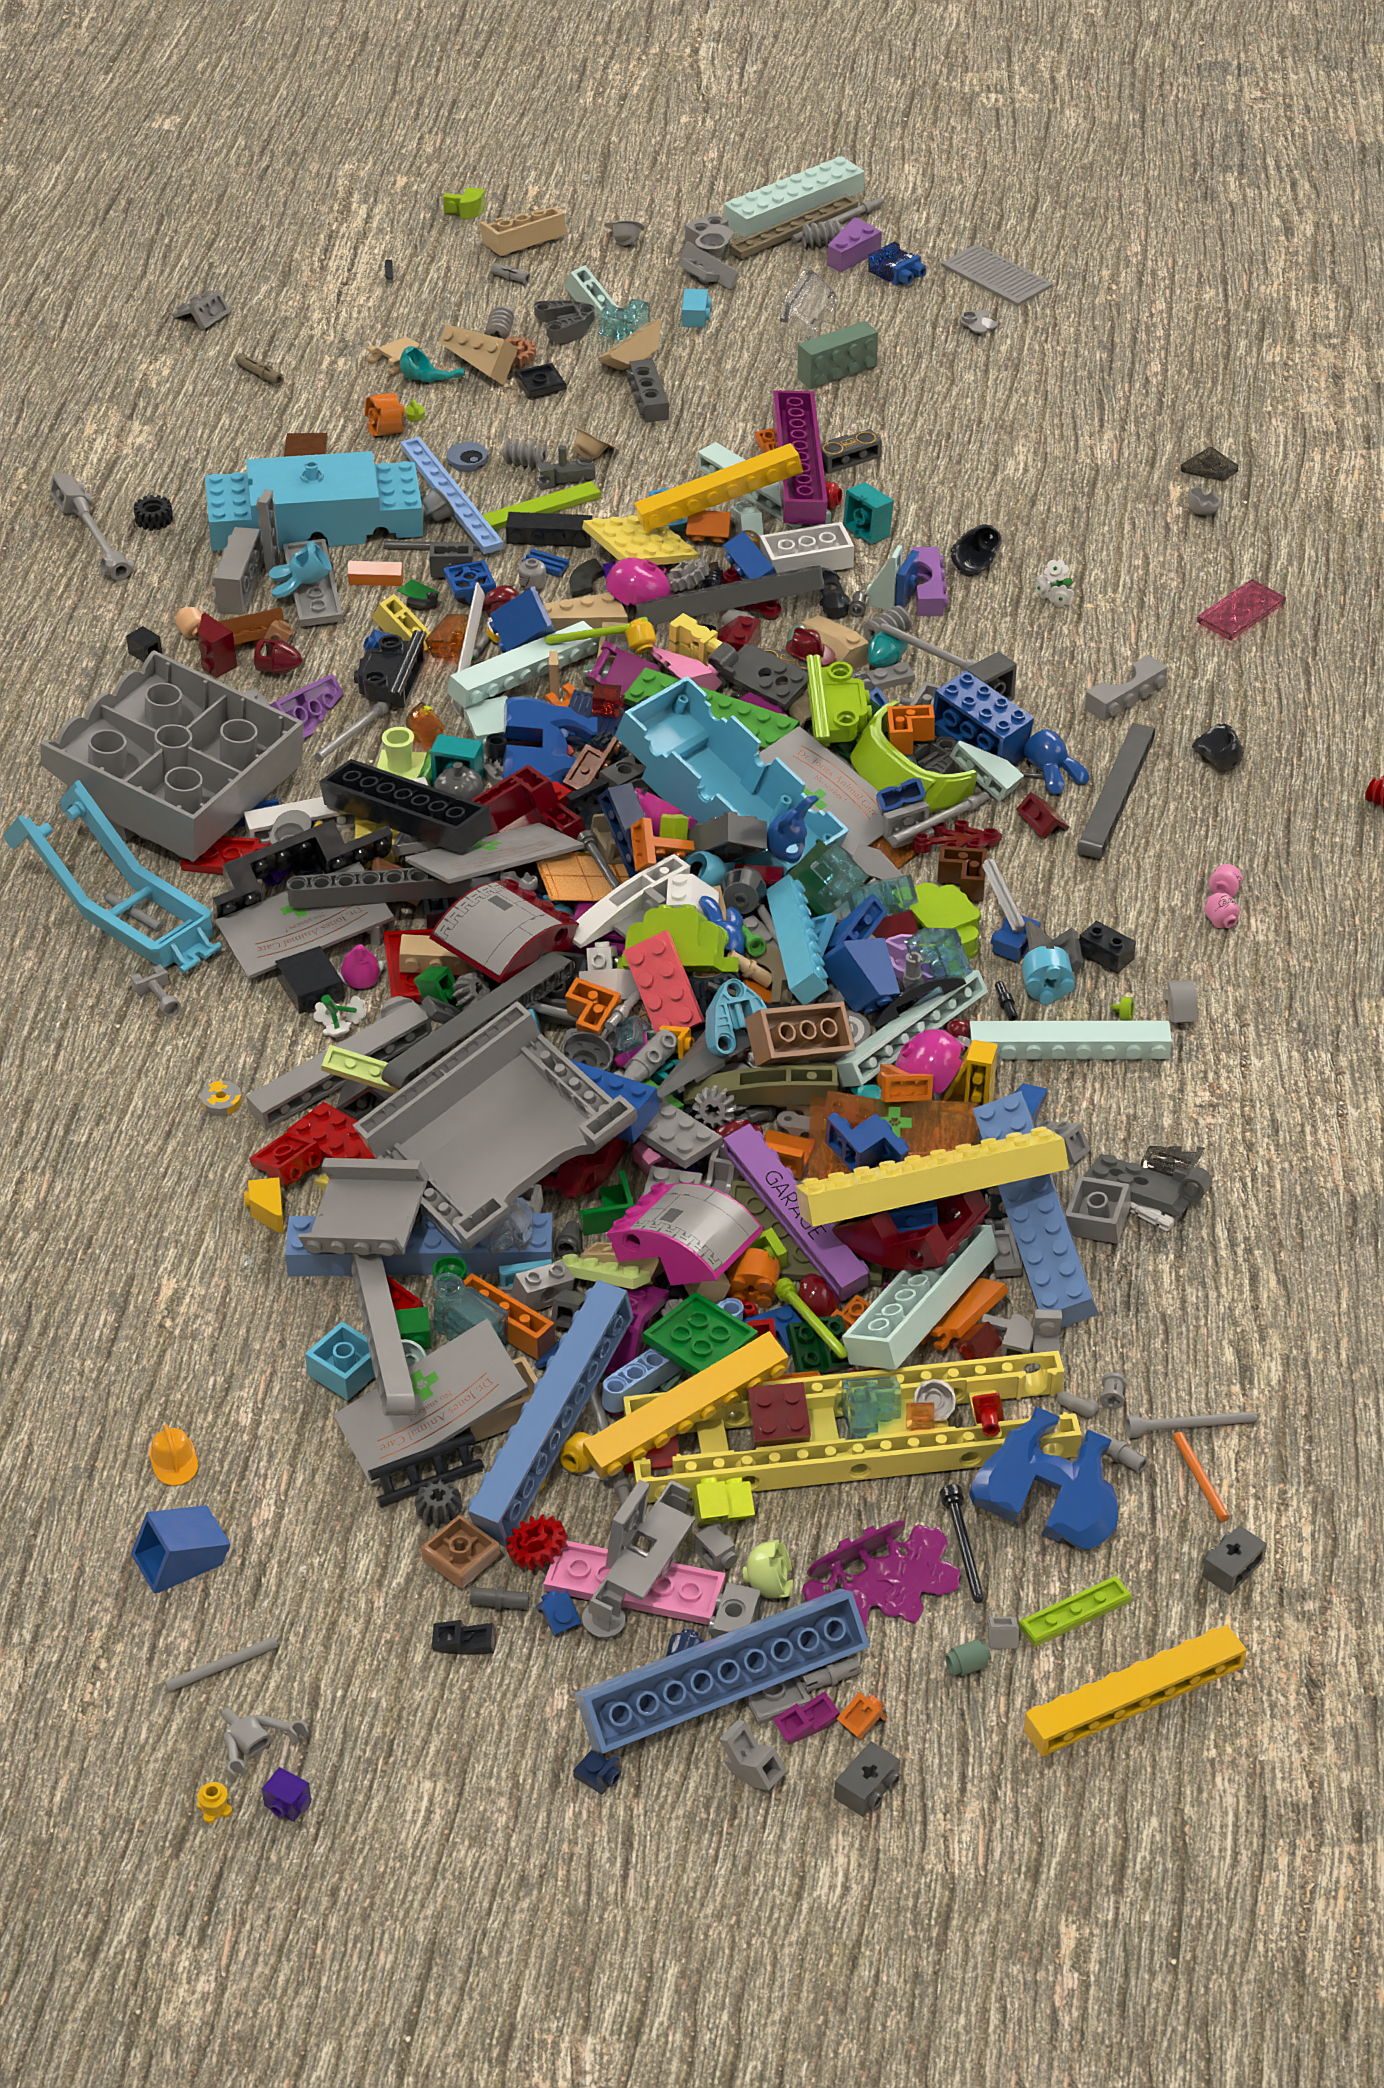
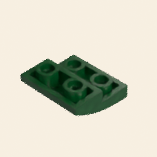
M818 1317L844 1346L842 1336L846 1333L843 1317ZM808 1322L789 1323L785 1327L796 1373L818 1370L821 1375L849 1369L854 1366L849 1364L847 1356L839 1358Z

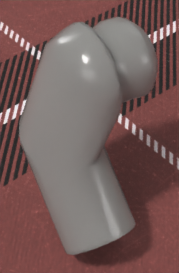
M1061 1391L1057 1396L1058 1404L1075 1411L1085 1418L1095 1416V1413L1099 1410L1098 1403L1093 1399L1086 1401L1065 1391Z

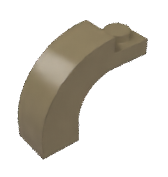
M766 944V950L762 955L752 956L745 948V958L755 960L758 966L772 973L771 1004H791L792 992L789 990L780 950Z

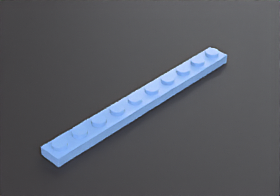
M416 437L401 441V450L411 462H415L416 469L431 488H438L447 497L454 508V517L480 550L487 554L503 549L501 538L421 438Z

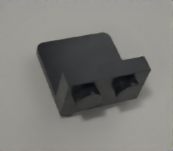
M604 777L566 795V807L581 817L586 830L591 829L594 814H604L597 798L609 788V781Z

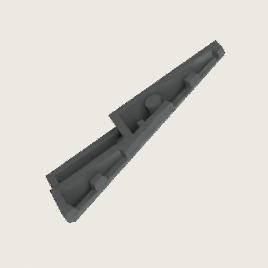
M742 1029L733 1030L736 1040L735 1050L726 1056L719 1057L709 1051L705 1030L658 1087L659 1103H664L666 1098L675 1091L677 1093L684 1091L686 1083H698L725 1067V1063L731 1058L735 1057V1059L742 1057V1050L752 1049L748 1033ZM718 1039L719 1048L727 1051V1044L722 1039Z

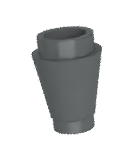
M576 1221L567 1222L555 1240V1248L560 1256L577 1254L580 1251L581 1226Z

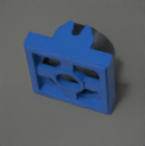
M485 560L443 568L444 576L454 599L462 604L472 605L477 582L485 596L496 588V583Z

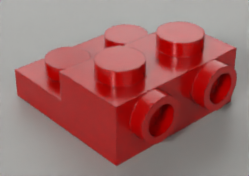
M286 1132L251 1156L249 1161L252 1167L267 1172L269 1178L279 1177L280 1184L286 1186L298 1181L304 1172L318 1167L324 1158L317 1141Z

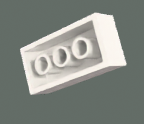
M842 522L760 535V551L772 564L777 573L817 565L821 566V568H829L832 571L854 567V545Z

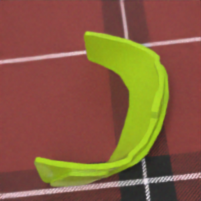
M896 700L890 704L887 703L876 712L857 739V745L850 755L855 771L878 791L890 786L899 787L901 783L909 779H921L926 792L925 801L929 805V813L958 805L965 798L974 794L978 772L975 770L955 774H940L924 770L912 763L887 740L883 734L887 732V706H899V702Z

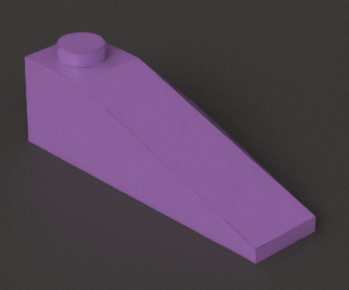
M332 673L273 702L269 706L303 721V738L314 732L315 727L324 719L325 714L335 705L344 692Z

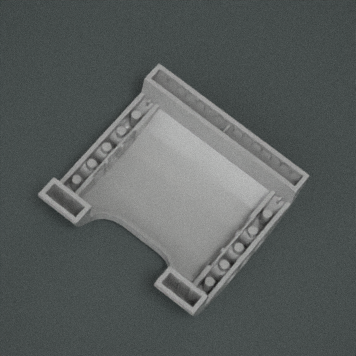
M517 1001L356 1122L353 1127L375 1159L420 1160L429 1174L420 1203L422 1213L456 1246L464 1251H468L511 1218L512 1213L509 1206L521 1194L568 1159L578 1155L597 1152L637 1120L638 1115L636 1108L625 1098L619 1095L613 1100L540 1033L532 1014Z

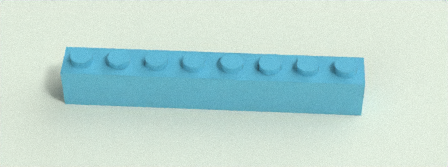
M788 874L767 889V899L789 990L803 1005H806L828 990L826 981L828 975L823 969L825 963L820 957L821 949L816 943L818 937L813 931L815 925L810 919L812 914L807 907L809 902L803 893L805 888L798 879L794 881Z

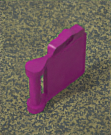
M605 641L601 646L602 652L592 671L588 672L585 679L591 684L605 687V696L622 698L645 667L659 672L660 667ZM609 655H614L616 658L604 679L600 676V673Z

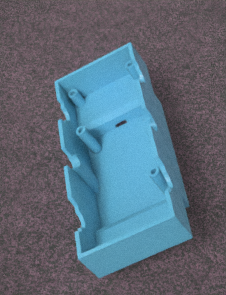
M365 451L246 459L247 473L234 472L232 474L215 473L205 475L211 551L226 548L228 537L232 535L235 527L260 529L261 533V528L258 527L260 515L256 509V502L264 490H273L279 550H283V544L308 541L314 532H321L327 538L328 546L365 544L366 535H372L373 531L378 527H385L389 530V533H396L397 538L423 536V512L415 462L402 461L400 463L383 462L374 464L373 452Z
M688 676L625 711L615 737L646 766L641 779L664 801L680 809L687 817L688 815L693 817L698 823L708 822L710 818L720 817L724 812L733 811L737 812L739 816H756L758 820L767 821L768 828L775 817L790 809H795L807 797L803 793L805 783L778 757L772 763L764 764L759 757L761 741L734 715L729 720L724 717L721 719L714 717L710 708L711 704L706 700L707 694ZM810 808L804 817L807 828L805 849L797 862L788 863L778 859L766 849L735 861V863L783 867L784 878L814 847L817 839L822 840L836 855L849 829L830 811L826 813L822 810L815 812ZM794 844L789 846L786 852H797V845Z

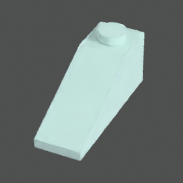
M585 265L570 273L564 287L576 301L592 304L595 307V313L604 319L620 311V308Z
M898 545L876 575L873 583L868 585L866 596L869 597V606L890 610L895 606L897 573L902 566V546Z
M962 741L956 744L950 754V757L966 772L970 770L978 772L976 781L999 802L1017 788L1024 776L1008 760Z

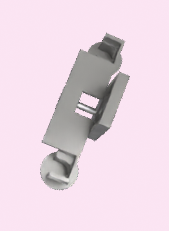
M642 1480L638 1481L612 1519L606 1567L611 1570L582 1613V1623L589 1633L601 1638H608L618 1634L625 1625V1615L621 1609V1603L626 1596L625 1593L643 1601L657 1578L663 1579L673 1563L674 1552L695 1521V1518L691 1517L687 1509L691 1489L670 1480L645 1517L650 1484ZM640 1536L655 1542L649 1553L636 1547Z

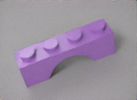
M913 547L912 550L919 551L918 579L926 582L917 585V616H943L944 607H948L943 555H939L938 547Z

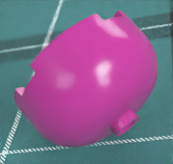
M636 557L621 559L613 565L605 579L607 581L605 586L607 590L627 606L630 603L636 607V603L639 602L645 603L649 600L670 596L668 578L655 563Z
M635 788L643 812L647 818H651L654 837H659L662 814L684 815L680 809L649 792L644 794L641 792V789ZM688 815V829L695 827L698 821Z
M928 1029L916 1034L903 1045L897 1057L895 1067L910 1074H932V1095L935 1092L941 1094L957 1074L962 1064V1060L959 1059L960 1052L965 1048L962 1042L948 1032L940 1029ZM929 1100L914 1101V1102L917 1103V1104H919V1105H923V1104L928 1103Z

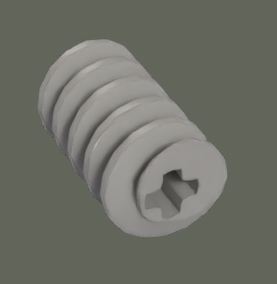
M834 220L833 223L827 221L825 225L823 222H819L818 226L816 223H811L810 226L807 223L804 224L802 228L804 248H806L807 243L813 248L814 242L820 247L821 241H824L825 246H828L829 240L832 241L842 231L841 225L837 220Z
M504 306L492 309L484 334L507 339L510 336L514 321L512 310Z
M509 437L505 439L503 458L507 464L513 462L514 465H519L521 463L524 467L529 465V467L534 468L538 463L547 462V444L542 449L541 442H538L535 448L533 441H530L529 445L526 446L525 440H522L521 444L518 445L516 438L512 444H510Z
M900 605L893 606L890 610H886L884 613L864 623L863 631L869 642L872 637L881 631L880 625L882 623L905 632V630H909L912 627V621L905 608Z

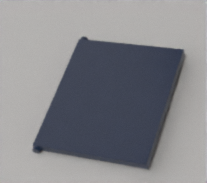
M578 689L574 690L568 705L574 712L586 718L597 717V735L600 732L606 731V733L612 732V736L615 735L625 711L632 707L624 704L622 698L582 692ZM576 735L573 737L569 736L567 739L568 745L584 747L587 744Z

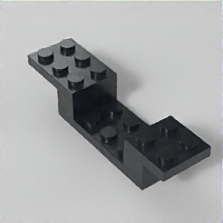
M332 819L223 864L224 884L228 892L213 897V915L215 920L261 902V887L257 880L267 877L269 873L275 870L283 871L297 861L305 862L314 854L324 874H330L357 862L364 866L374 857L385 858L392 849L393 833L390 827L386 826L345 843Z

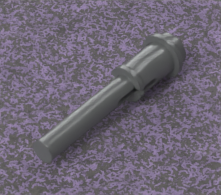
M759 1105L743 1110L742 1114L735 1116L732 1121L748 1120L753 1124L762 1120L770 1121L776 1115V1109L774 1105Z

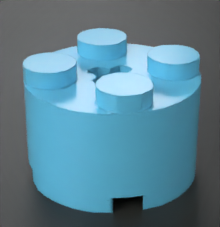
M1040 946L1025 955L1022 974L1029 996L1039 1000L1044 1005H1049L1074 990V976L1070 959L1062 948L1054 946V949H1047L1046 946Z

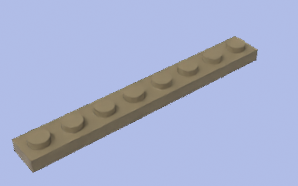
M843 195L729 244V251L740 259L747 258L763 249L790 239L792 235L802 232L804 224L807 223L810 226L811 223H816L818 225L819 222L827 221L858 207V202L847 195Z

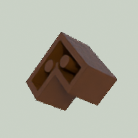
M940 846L937 883L960 884V891L966 894L969 901L983 902L986 873L982 865L987 859L988 849Z

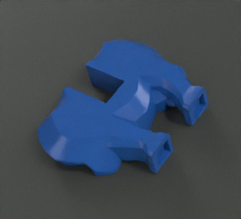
M518 696L506 699L504 705V738L541 741L542 748L506 745L503 756L502 778L505 779L526 765H530L550 779L552 783L556 781L563 784L564 778L577 757L568 755V737L576 735L586 743L597 736V717L586 718L574 712L570 707L556 706L531 697Z
M1035 1407L1030 1420L1020 1427L1009 1431L1002 1446L978 1471L969 1491L973 1505L1015 1523L1032 1482L1036 1480L1059 1490L1041 1535L1060 1542L1061 1538L1077 1548L1084 1550L1095 1548L1108 1539L1117 1527L1118 1521L1117 1495L1113 1486L1102 1479L1101 1457L1107 1453L1112 1440L1094 1431L1087 1430L1077 1451V1460L1071 1463L1060 1456L1044 1454L1039 1448L1040 1439L1044 1435L1054 1432L1060 1417Z

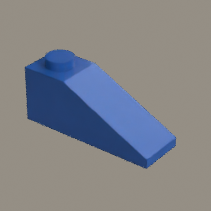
M874 894L868 896L833 929L824 955L843 941L862 940L870 937L888 913V910Z

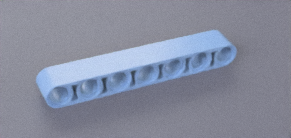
M726 1298L716 1304L742 1321L744 1306L740 1300ZM650 1348L604 1380L602 1406L609 1412H620L624 1410L623 1397L648 1394L684 1368L654 1348Z

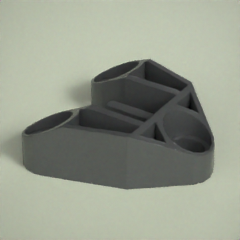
M573 300L538 301L534 304V316L547 323L546 335L549 339L557 343L568 344L584 337L595 319V307L592 304Z
M934 737V740H927L925 742L913 741V754L904 756L924 770L940 774H954L955 761L950 757V754L957 743L951 737Z

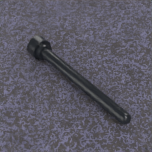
M956 1484L947 1485L940 1490V1498L942 1504L950 1510L972 1599L975 1603H981L984 1600V1595L961 1511L964 1500L962 1489Z

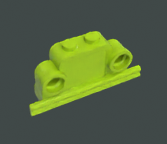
M820 655L806 656L808 668L807 686L814 738L824 747L829 746L832 742L854 740L857 737V732H863L866 728L867 719H872L871 705L867 706V703H870L869 690H865L864 682L861 679L852 678L853 669L850 664L839 661L832 663L829 667H821Z
M922 883L914 887L903 886L894 890L893 897L885 899V902L895 914L909 910L913 911L923 945L927 950L934 943L941 947L946 954L945 970L950 975L963 971V967L955 959H972L978 954L979 921L982 919L979 908L975 907L968 900L966 894L962 893L956 886L945 885L938 887L934 883Z
M665 904L658 905V908H651L646 911L643 922H635L627 930L625 950L667 930L671 934L685 972H738L739 958L724 957V948L729 939L727 931L723 927L708 921L706 916L696 910L695 905L683 904L681 908H673V906ZM623 952L622 958H618L617 969L630 970Z

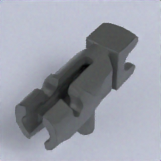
M564 445L558 447V464H551L550 462L536 464V468L541 477L536 478L540 489L554 488L555 484L579 482L582 476H584L585 481L594 480L596 477L595 465L591 463L592 459L579 458L569 462L567 460V448Z

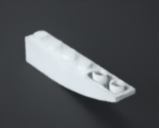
M673 854L630 878L602 898L576 921L579 923L572 942L579 948H582L614 930V924L642 909L643 891L649 887H652L667 899L668 875L690 874V865Z

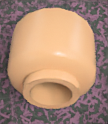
M184 607L176 615V627L187 639L199 638L197 626L200 625L202 613L196 607Z

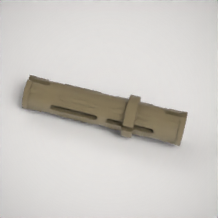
M239 353L235 358L237 365L259 375L260 379L264 381H270L277 386H280L284 381L283 374L273 370L269 365L261 364L244 353Z

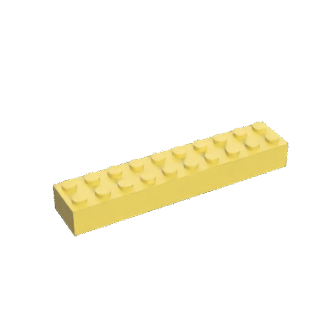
M1037 1127L1031 1129V1133L1024 1135L1020 1132L1010 1133L1006 1135V1139L996 1140V1138L981 1140L979 1145L961 1144L955 1147L956 1150L947 1152L945 1149L934 1150L930 1152L929 1156L925 1157L911 1155L905 1157L903 1162L885 1161L879 1163V1167L871 1169L868 1166L858 1167L854 1169L853 1173L849 1174L835 1172L822 1180L808 1178L802 1181L803 1184L795 1185L800 1215L814 1227L1067 1170L1069 1165L1065 1141L1063 1137L1047 1129V1127Z

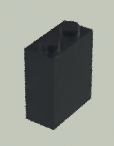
M321 946L275 961L277 979L299 1014L315 1009L317 1003H322L321 998L324 995H329L334 1002L345 999L343 980Z

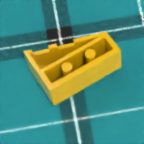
M972 1040L961 1059L962 1064L957 1074L943 1092L937 1111L975 1118L974 1108L993 1101L998 1044Z

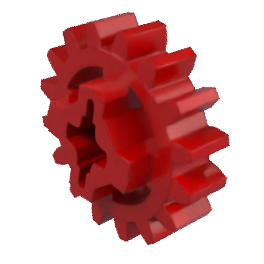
M541 1514L538 1520L531 1516L528 1523L519 1522L521 1527L519 1529L513 1528L511 1531L514 1536L507 1537L506 1539L509 1545L505 1547L514 1565L518 1564L520 1569L528 1566L530 1571H533L535 1565H539L541 1569H544L546 1562L555 1563L553 1558L555 1556L562 1557L561 1549L568 1546L565 1541L568 1539V1535L560 1520L556 1521L554 1516L546 1519L544 1514Z

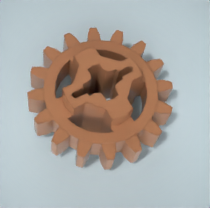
M515 336L514 339H511V337L505 339L518 348L511 366L512 368L515 365L522 367L524 364L529 365V361H534L536 348L532 340L526 341L525 337L518 339V336Z

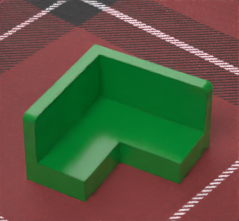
M624 1170L619 1171V1185L599 1188L601 1207L578 1210L583 1236L608 1232L614 1226L613 1223L626 1215V1210L634 1206Z

